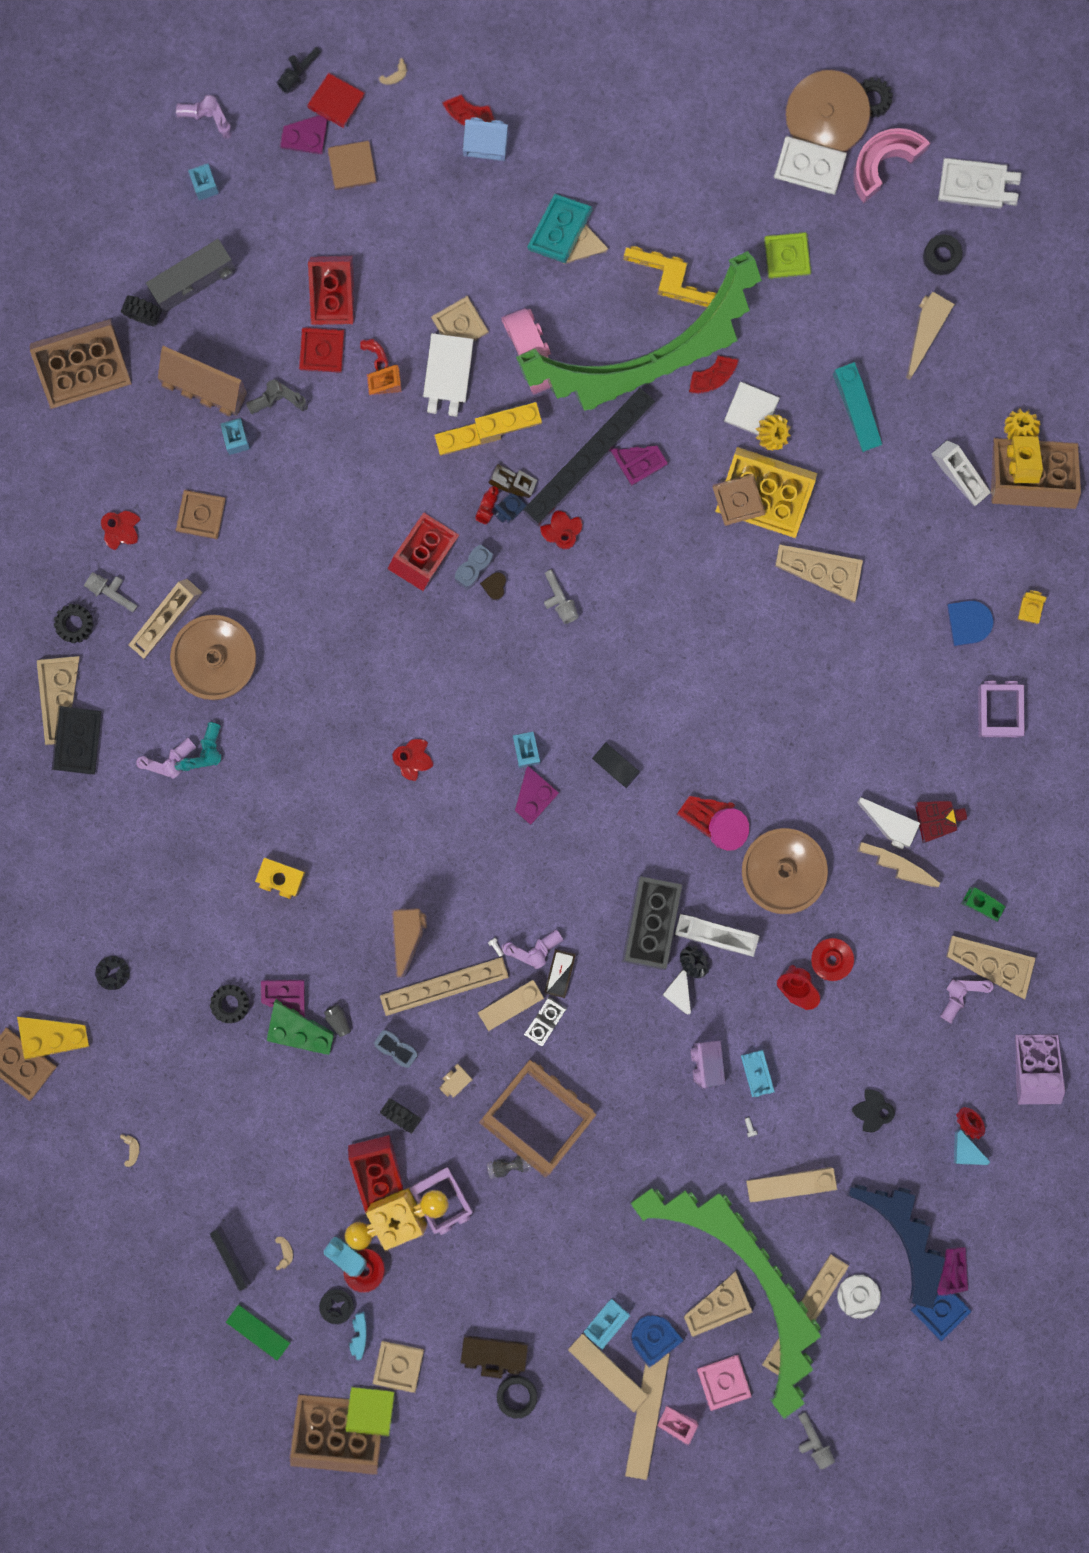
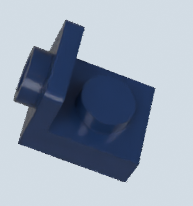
M510 493L502 502L494 506L496 511L494 515L501 523L506 521L510 524L523 512L527 505L517 495Z

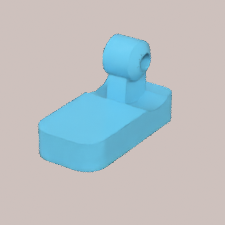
M334 1237L324 1250V1255L350 1276L358 1277L367 1266L366 1259L340 1238Z

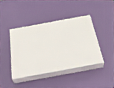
M786 136L774 178L835 195L847 153Z

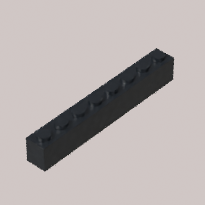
M639 388L523 509V513L537 527H540L604 460L611 450L654 407L655 401Z

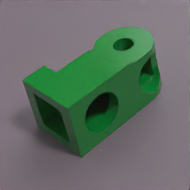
M969 887L961 902L962 905L995 922L999 921L1006 908L996 899L975 887Z

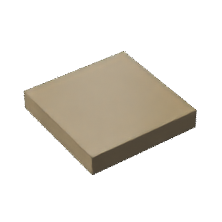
M468 296L431 317L441 335L470 338L476 341L489 333Z
M381 1341L373 1384L415 1393L424 1349Z

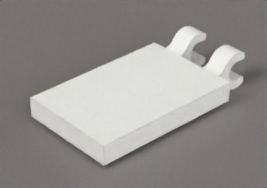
M944 158L938 201L1001 209L1002 203L1016 205L1018 193L1004 192L1005 182L1019 185L1021 173L1006 172V165Z
M431 333L423 397L429 398L428 413L436 414L438 399L450 401L448 415L457 417L459 402H466L474 339Z

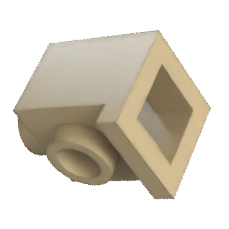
M459 1064L455 1066L457 1069L455 1073L451 1070L442 1078L445 1082L439 1089L447 1097L452 1095L454 1098L473 1080Z

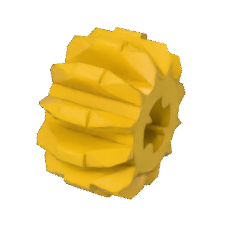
M1021 409L1017 413L1012 411L1004 423V433L1008 434V440L1012 439L1013 436H1038L1040 421L1036 420V414L1030 415L1029 409L1026 413L1022 412Z
M776 414L764 416V420L759 421L760 427L756 428L759 434L755 438L760 440L759 445L773 451L783 448V445L788 444L787 438L791 437L788 433V430L791 428L787 425L788 420Z

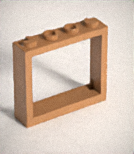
M529 1060L479 1123L546 1178L594 1119L596 1114L589 1107V1104L579 1101L577 1095L572 1090L562 1087L560 1081L555 1076H549L543 1071L544 1068L541 1065ZM527 1073L583 1118V1121L550 1162L546 1161L493 1117Z

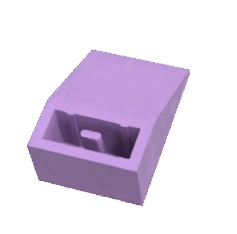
M1015 1035L1018 1104H1061L1065 1089L1058 1035Z
M721 1041L694 1043V1048H690L691 1060L696 1062L697 1068L693 1070L694 1083H697L701 1088L725 1084Z

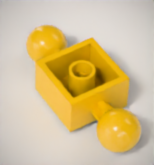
M407 1188L372 1203L366 1211L371 1224L367 1225L363 1222L352 1223L345 1231V1241L351 1248L361 1250L369 1246L372 1237L377 1235L386 1251L422 1236L428 1226L423 1216L426 1215L430 1218L443 1216L448 1209V1199L441 1191L431 1190L422 1197L421 1203L417 1204L410 1189Z

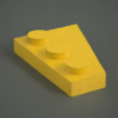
M17 1017L25 1060L89 1047L85 1025Z

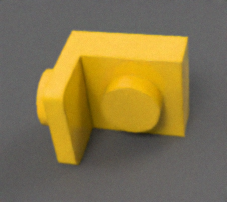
M1032 590L1029 593L1023 594L1017 619L1039 624L1043 604L1046 602L1047 597L1042 596L1041 592Z

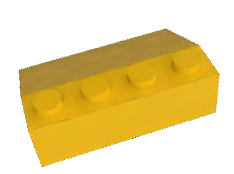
M737 447L726 481L754 473L766 514L744 521L796 538L816 481L817 473ZM717 505L715 512L721 514L719 506Z

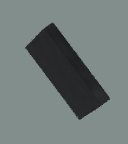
M58 706L51 770L95 775L101 711Z
M222 1227L213 1230L210 1236L238 1290L242 1291L251 1283Z

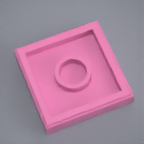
M738 1355L697 1368L711 1411L752 1397Z

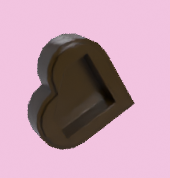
M496 572L480 583L492 600H500L503 597V587L506 584V578L502 573Z

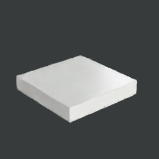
M740 382L724 422L758 435L759 431L756 428L760 427L759 421L764 420V416L773 414L779 397Z

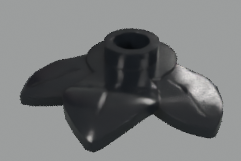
M866 1089L864 1091L865 1101L856 1104L852 1108V1112L857 1118L864 1121L863 1131L873 1133L878 1131L883 1124L890 1123L894 1119L895 1110L891 1104L885 1102L880 1092ZM882 1109H886L888 1111V1115L886 1117H882L880 1115V1111Z

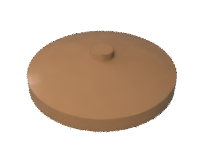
M835 70L813 73L797 84L788 99L786 107L787 126L793 138L846 152L853 148L866 133L870 121L868 97L858 81L846 73Z
M205 615L187 623L176 635L170 653L171 668L176 680L190 694L204 700L227 699L240 692L252 678L256 667V649L251 636L238 622L221 615Z
M775 829L759 836L748 848L742 863V879L749 896L760 907L777 914H792L808 908L820 897L827 882L828 866L822 849L810 836L794 829Z

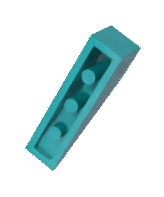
M855 362L835 369L833 377L862 452L881 446L882 442Z

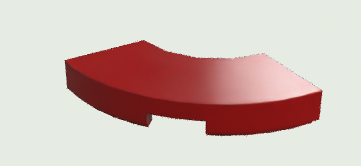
M462 95L442 102L447 113L464 126L465 121L471 120V118H480L483 122L495 120L489 105L483 107L473 106Z
M717 356L715 363L709 369L701 372L693 371L689 393H707L724 385L733 375L738 360Z

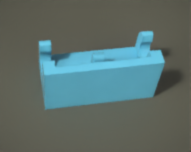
M763 1050L741 1055L752 1097L773 1093L774 1088Z
M611 1298L584 1330V1333L603 1349L630 1317V1314Z

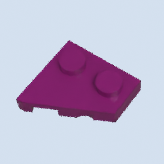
M318 115L283 126L280 148L322 155L328 119Z
M658 446L611 450L612 456L631 487L668 465Z
M529 766L525 771L515 812L531 825L559 793Z
M261 980V1003L273 1007L274 1001L277 999L282 1002V1005L291 1010L293 1008L305 1017L304 980Z
M966 1247L946 1249L945 1262L937 1291L938 1295L968 1291Z

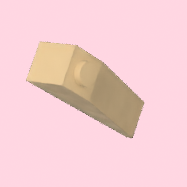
M934 292L931 293L930 297L925 295L919 305L922 310L918 318L906 377L909 380L954 306L953 303Z
M188 579L179 581L132 639L129 646L145 659L187 613L203 592ZM136 643L139 644L145 651L143 652V651L136 645Z
M832 1167L746 1181L750 1202L837 1190L834 1169Z

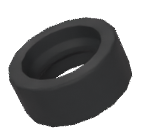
M511 1376L499 1385L496 1394L497 1405L506 1416L513 1419L524 1418L535 1409L537 1390L528 1378ZM513 1384L523 1385L530 1394L528 1404L520 1410L511 1409L504 1401L505 1391Z

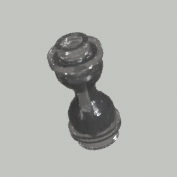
M519 1155L513 1161H506L500 1158L496 1160L491 1159V1162H486L489 1178H495V1180L505 1177L511 1170H517L522 1173L529 1171L530 1173L533 1168Z

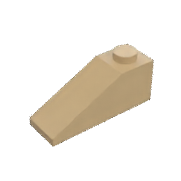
M532 980L481 1010L478 1014L488 1031L544 998Z

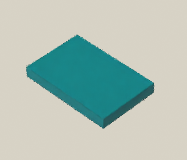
M554 194L527 246L528 250L566 263L593 210L592 207Z

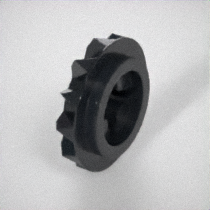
M687 946L681 951L680 963L687 974L694 978H702L709 972L710 963L706 961L708 957L703 955V950L699 951L697 946Z
M108 956L101 959L95 971L98 984L107 990L122 988L127 983L130 975L128 964L117 956ZM106 966L111 969L120 967L115 973L118 980L113 977L105 979L109 973Z
M338 1289L326 1292L319 1303V1311L322 1318L331 1324L346 1322L351 1317L354 1309L351 1296L345 1291ZM331 1299L336 1301V1303L345 1302L340 1307L342 1315L336 1310L328 1312L333 1306Z

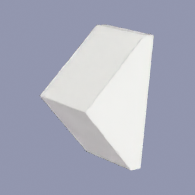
M681 971L662 995L685 1014H691L687 974L685 971Z

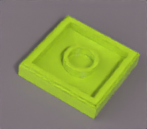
M806 233L764 237L769 279L811 274Z
M351 1387L346 1431L389 1436L394 1392Z

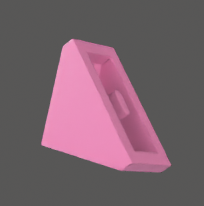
M666 1406L657 1426L689 1445L698 1427V1423L696 1420Z

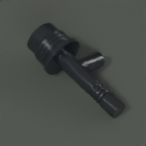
M315 47L301 62H299L295 55L289 57V62L294 70L286 68L276 81L278 87L283 92L288 94L297 85L301 84L299 76L321 54L320 49Z

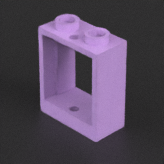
M984 681V685L978 686L979 737L1024 736V685H1018V681H1005V685H997V681ZM987 691H1016L1017 727H987Z
M448 1166L409 1188L419 1204L422 1200L420 1192L448 1178L465 1210L439 1225L436 1224L434 1218L424 1215L434 1234L439 1232L440 1235L452 1229L450 1225L456 1222L462 1224L471 1219L470 1214L473 1213Z

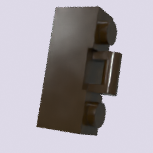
M464 1335L460 1364H465L464 1367L469 1369H477V1366H482V1377L502 1379L503 1369H508L507 1373L520 1374V1371H525L528 1343ZM486 1364L499 1365V1370L486 1368Z

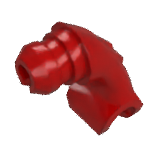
M371 338L360 341V348L362 350H368L377 354L378 358L374 362V367L377 371L380 363H384L385 368L389 366L385 351L376 340Z
M492 486L484 493L475 516L476 521L485 525L489 523L493 516L492 510L497 501V495L499 494L497 487Z

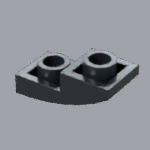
M606 742L592 758L625 788L640 773L637 768Z

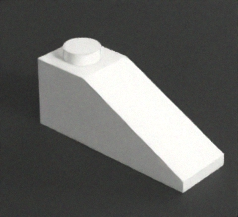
M946 441L931 454L940 468L974 506L991 493L959 445Z
M864 798L858 799L857 803L886 838L892 841L891 845L903 849L904 846L910 847L919 827V822Z

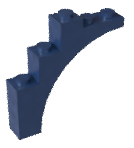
M855 1184L854 1188L849 1187L848 1197L859 1200L876 1210L891 1224L900 1237L907 1252L911 1268L909 1303L933 1309L945 1257H941V1252L928 1249L927 1253L925 1252L930 1226L925 1225L926 1221L916 1218L910 1221L916 1195H912L911 1190L899 1187L898 1191L892 1190L891 1198L887 1197V1192L876 1190L875 1193L868 1192L865 1186Z

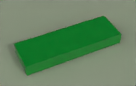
M239 1304L225 1322L276 1361L279 1360L290 1344L288 1340Z

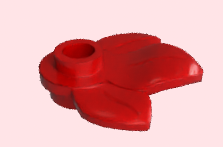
M556 510L553 513L551 524L540 526L543 538L547 542L556 543L559 548L564 550L570 549L575 545L576 536L582 531L580 517L570 520L568 515L560 510ZM568 536L569 539L564 541L562 540V537Z
M123 511L119 514L113 512L106 513L100 522L101 528L105 531L104 541L106 545L116 550L120 542L124 544L137 543L138 537L133 526L140 521L138 515L130 511ZM109 519H113L115 521L114 527H110L108 525Z
M413 739L406 746H399L393 751L392 760L395 765L400 767L401 774L406 779L416 781L418 771H426L433 767L432 759L424 753L428 745L427 741ZM402 752L407 756L404 761L400 758Z

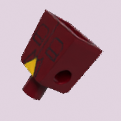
M951 801L917 802L914 804L917 819L920 823L919 829L922 843L957 831L956 822L967 820L965 808L953 810Z

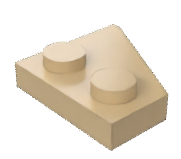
M585 225L567 262L563 264L588 258L595 254L605 253L608 251V248Z

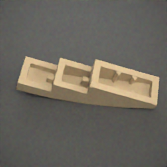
M862 842L859 843L857 852L878 856L876 865L896 869L895 878L935 888L940 886V882L903 857L879 847Z
M584 1334L568 1349L634 1413L649 1397Z

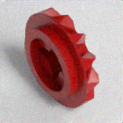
M968 1107L961 1108L956 1114L958 1118L957 1123L961 1126L960 1129H963L965 1135H970L972 1139L981 1138L985 1134V1125L982 1118L977 1112Z

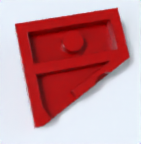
M689 796L676 815L710 838L709 825L712 817L720 810L733 808L735 804Z

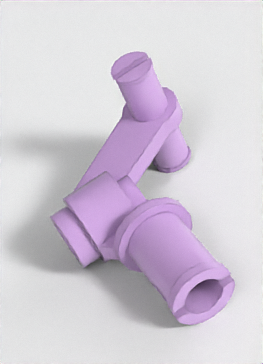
M205 96L202 102L195 105L177 104V117H193L199 120L203 116H213L218 126V131L223 135V138L227 137L228 139L231 137L230 124L226 121L214 96Z
M186 738L177 748L170 750L169 759L163 764L141 756L137 759L136 765L140 769H147L174 779L182 772V770L178 771L175 769V765H177L175 763L185 758L191 751L196 749V746L189 738Z
M554 930V932L542 940L538 939L535 948L528 951V953L512 943H504L502 950L504 954L538 969L546 964L545 958L548 950L562 942L563 938L557 930Z
M953 979L946 989L949 991L950 1001L940 1017L952 1023L960 1008L964 1007L963 998L968 991L989 993L994 988L993 983L989 980L955 981Z

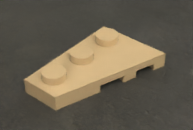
M736 1272L684 1316L692 1337L752 1313Z

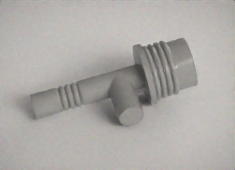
M552 570L545 572V576L555 594L554 597L544 601L546 608L549 609L559 604L555 611L563 623L568 624L575 621L579 615L574 605V600H566Z
M94 572L91 573L84 584L89 591L96 594V597L102 592L117 603H120V605H124L131 612H134L137 605L116 592L123 582L120 578L115 577L108 587L105 585L108 581L107 578L105 579Z
M806 1412L799 1415L798 1417L810 1439L799 1445L801 1453L803 1454L814 1448L816 1452L811 1454V1457L813 1456L820 1470L835 1463L830 1446L823 1448L814 1428H812L813 1426H811L812 1424H810L811 1422H809L810 1420Z

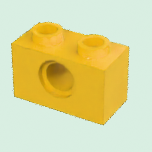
M1013 436L1011 445L1007 446V457L1011 458L1009 473L1013 474L1014 483H1039L1043 471L1039 437Z
M263 858L255 882L260 884L258 888L269 892L273 888L280 891V896L291 899L292 895L297 897L305 872ZM279 873L285 876V882L282 885H276L274 882V877Z

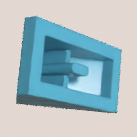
M208 164L188 170L199 201L219 194Z
M241 418L221 423L229 455L250 449Z
M534 732L514 735L513 741L519 768L540 764Z
M961 1130L955 1131L954 1163L988 1165L990 1163Z

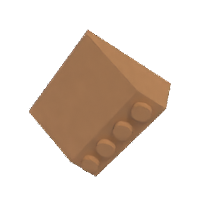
M111 319L30 343L29 350L50 409L131 385Z
M162 347L158 379L162 383L161 386L170 391H173L175 388L181 391L182 396L191 400L193 397L200 399V404L211 408L212 405L220 408L219 412L230 417L231 414L238 415L247 395L242 380L170 348Z
M993 439L992 504L1076 509L1081 494L1078 443L1039 441L1043 466L1040 482L1014 483L1013 474L1009 473L1011 458L1007 457V446L1011 445L1012 439Z
M419 909L393 911L397 977L400 978L406 976L422 938L423 928H427L426 915L422 914V911Z
M298 1395L290 1466L377 1475L381 1435L346 1431L349 1400Z

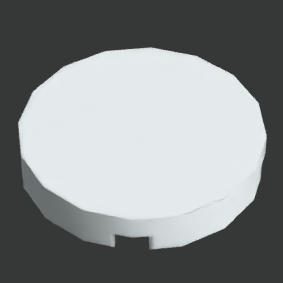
M853 1275L846 1278L840 1284L837 1291V1301L840 1308L847 1315L853 1318H865L872 1315L880 1303V1291L877 1284L871 1278L864 1275Z

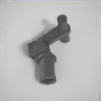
M277 379L271 380L266 384L267 388L262 393V396L246 402L251 415L267 407L272 408L274 402L283 397L301 411L308 409L306 399L302 395L284 386Z

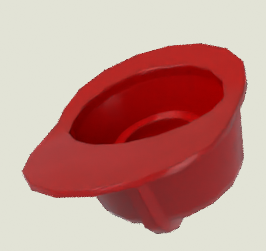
M790 965L785 974L778 978L777 987L792 1004L805 1010L814 1009L819 1005L820 995L812 984L811 975L805 969Z

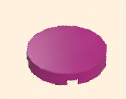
M734 808L718 811L712 817L709 825L712 843L726 851L740 848L747 840L749 834L747 817L741 811Z

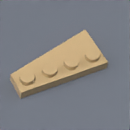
M779 544L775 567L855 603L863 560Z
M79 656L37 660L45 745H54L58 706L72 707Z
M951 936L946 955L947 958L1025 1000L1035 962L1034 957Z

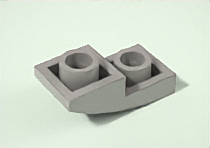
M548 997L524 1035L540 1046H543L567 1008L551 997Z

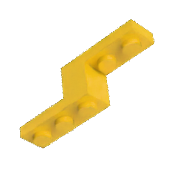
M631 246V248L626 247L623 260L663 270L658 295L708 307L715 297L716 293L707 291L705 294L698 292V289L691 286L681 287L687 263L683 262V259L678 257L666 258L659 252H651L650 254L643 252V249Z
M535 402L475 418V424L435 434L434 436L439 454L442 456L501 440V435L540 425L542 421L537 403Z

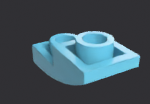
M365 1311L356 1313V1319L352 1320L355 1332L360 1334L352 1337V1342L349 1343L352 1356L356 1355L357 1360L362 1358L366 1345L367 1324Z

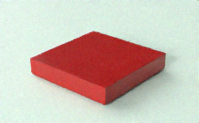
M328 73L307 104V108L344 128L363 100L365 93Z
M302 328L299 370L342 373L344 330Z

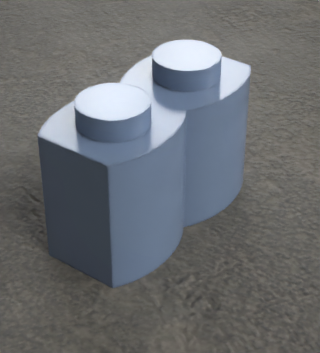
M482 545L475 547L471 551L468 561L457 569L455 581L466 590L471 589L477 583L480 573L486 571L491 565L493 553Z
M382 1030L374 1042V1045L380 1052L391 1055L394 1061L403 1067L409 1068L419 1055L415 1048L407 1043H402L394 1033L387 1030Z

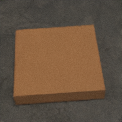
M369 141L328 148L335 190L376 183Z
M754 473L713 484L712 487L725 526L766 514Z
M184 490L176 532L218 540L226 498Z

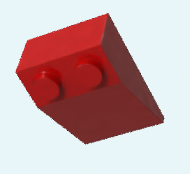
M353 256L310 257L308 261L311 325L353 324Z
M423 512L393 556L387 569L424 591L459 537V534Z
M390 1135L348 1145V1159L365 1213L372 1203L404 1190Z

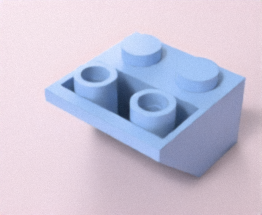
M480 118L466 120L463 156L505 161L508 125L498 120H493L492 122H483Z

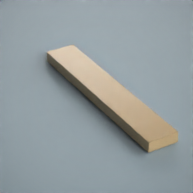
M503 957L380 995L385 1015L388 1016L509 977Z
M831 1254L801 1300L809 1311L806 1315L810 1321L817 1319L849 1267ZM779 1338L762 1363L764 1367L778 1376L780 1367Z
M669 1354L651 1368L645 1363L641 1389L649 1397L636 1412L625 1472L627 1477L647 1480Z

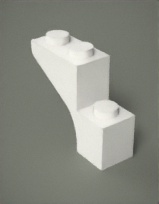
M680 914L675 931L677 936L753 957L759 939L758 935L683 914Z

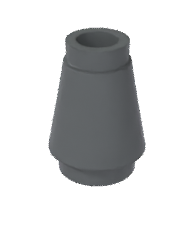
M336 1004L324 1011V1018L339 1037H343L351 1032L343 1007L341 1008L339 1004Z

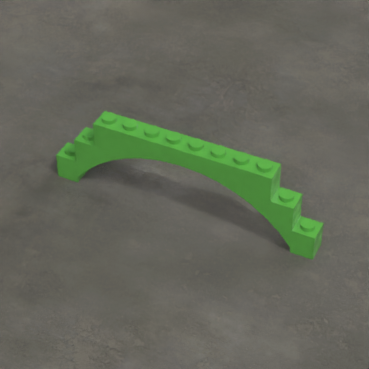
M748 251L729 259L730 266L724 281L706 310L681 335L656 351L640 358L614 365L579 366L552 360L539 354L534 348L516 357L524 379L530 387L539 385L547 379L557 399L567 397L572 392H575L579 404L586 411L594 409L606 401L614 400L625 392H631L638 386L651 383L662 375L671 374L675 369L690 365L699 358L710 356L721 348L731 346L732 343L738 341L731 319L739 318L744 313L750 311L743 289L751 288L756 283L762 281L755 259Z
M650 1188L630 1203L642 1221L647 1218L672 1220L696 1227L714 1236L742 1258L765 1290L774 1312L780 1341L779 1376L775 1394L770 1398V1401L782 1418L785 1419L805 1404L802 1400L805 1397L798 1386L794 1388L792 1385L813 1371L810 1366L813 1364L812 1360L806 1352L802 1354L801 1351L821 1337L819 1333L821 1330L820 1326L814 1319L810 1321L806 1313L809 1311L802 1301L797 1303L793 1297L796 1294L789 1283L785 1285L780 1279L783 1276L776 1265L772 1267L767 1261L770 1257L764 1248L759 1250L755 1244L757 1238L751 1230L746 1231L742 1226L745 1223L738 1212L734 1214L729 1208L732 1203L725 1194L721 1196L717 1193L704 1204L697 1207L695 1204L698 1203V1200L693 1193L683 1191L663 1205L662 1202L665 1199L659 1190L654 1191Z

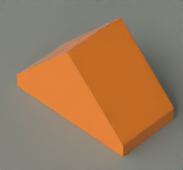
M398 365L367 374L369 395L402 392Z

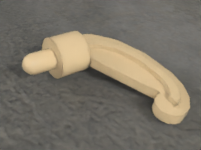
M400 59L396 73L387 78L384 76L379 77L382 84H395L406 76L407 69L404 59Z
M120 1135V1138L125 1140L124 1143L130 1145L129 1160L124 1163L126 1167H130L137 1161L139 1144L135 1138L129 1135Z
M277 1237L275 1241L278 1244L281 1243L284 1256L276 1267V1270H280L290 1265L293 1260V1252L285 1238Z

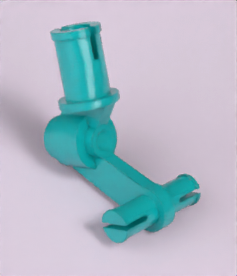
M208 722L204 739L200 741L203 748L200 757L185 758L180 762H176V770L189 771L195 768L217 766L220 763L221 754H219L216 748V740L221 729L219 724Z

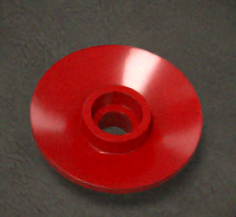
M829 938L816 945L811 955V964L815 973L822 979L838 981L845 978L851 972L854 965V955L847 943L840 939ZM829 956H834L836 958V962L834 964H830L828 962Z
M357 1250L356 1252L366 1259L367 1266L365 1268L368 1267L370 1272L368 1275L362 1272L358 1277H353L343 1271L344 1279L347 1285L354 1291L361 1293L373 1291L381 1284L384 1278V1262L380 1255L373 1250Z

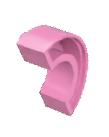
M899 128L882 131L867 141L858 156L854 168V185L861 201L865 203L880 190L882 181L878 176V165L881 161L888 157L897 156L912 163L927 151L930 142L914 131Z
M524 308L501 318L518 356L535 348L539 354L548 358V355L551 354L548 344L543 343L540 336L543 333L539 323L534 324L533 321L535 319L531 309L527 310ZM546 379L539 385L531 386L530 389L534 395L549 389L550 385Z

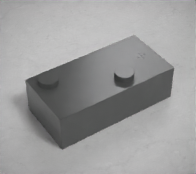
M216 239L147 281L146 285L163 313L221 278L222 280L230 278L235 267L220 240Z
M642 876L637 878L622 962L659 970L667 969L682 884Z

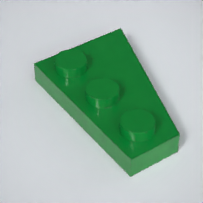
M275 999L266 1041L329 1055L334 1032L313 1020H308L300 1015L298 1011L293 1008L292 1010L282 1005V1002Z

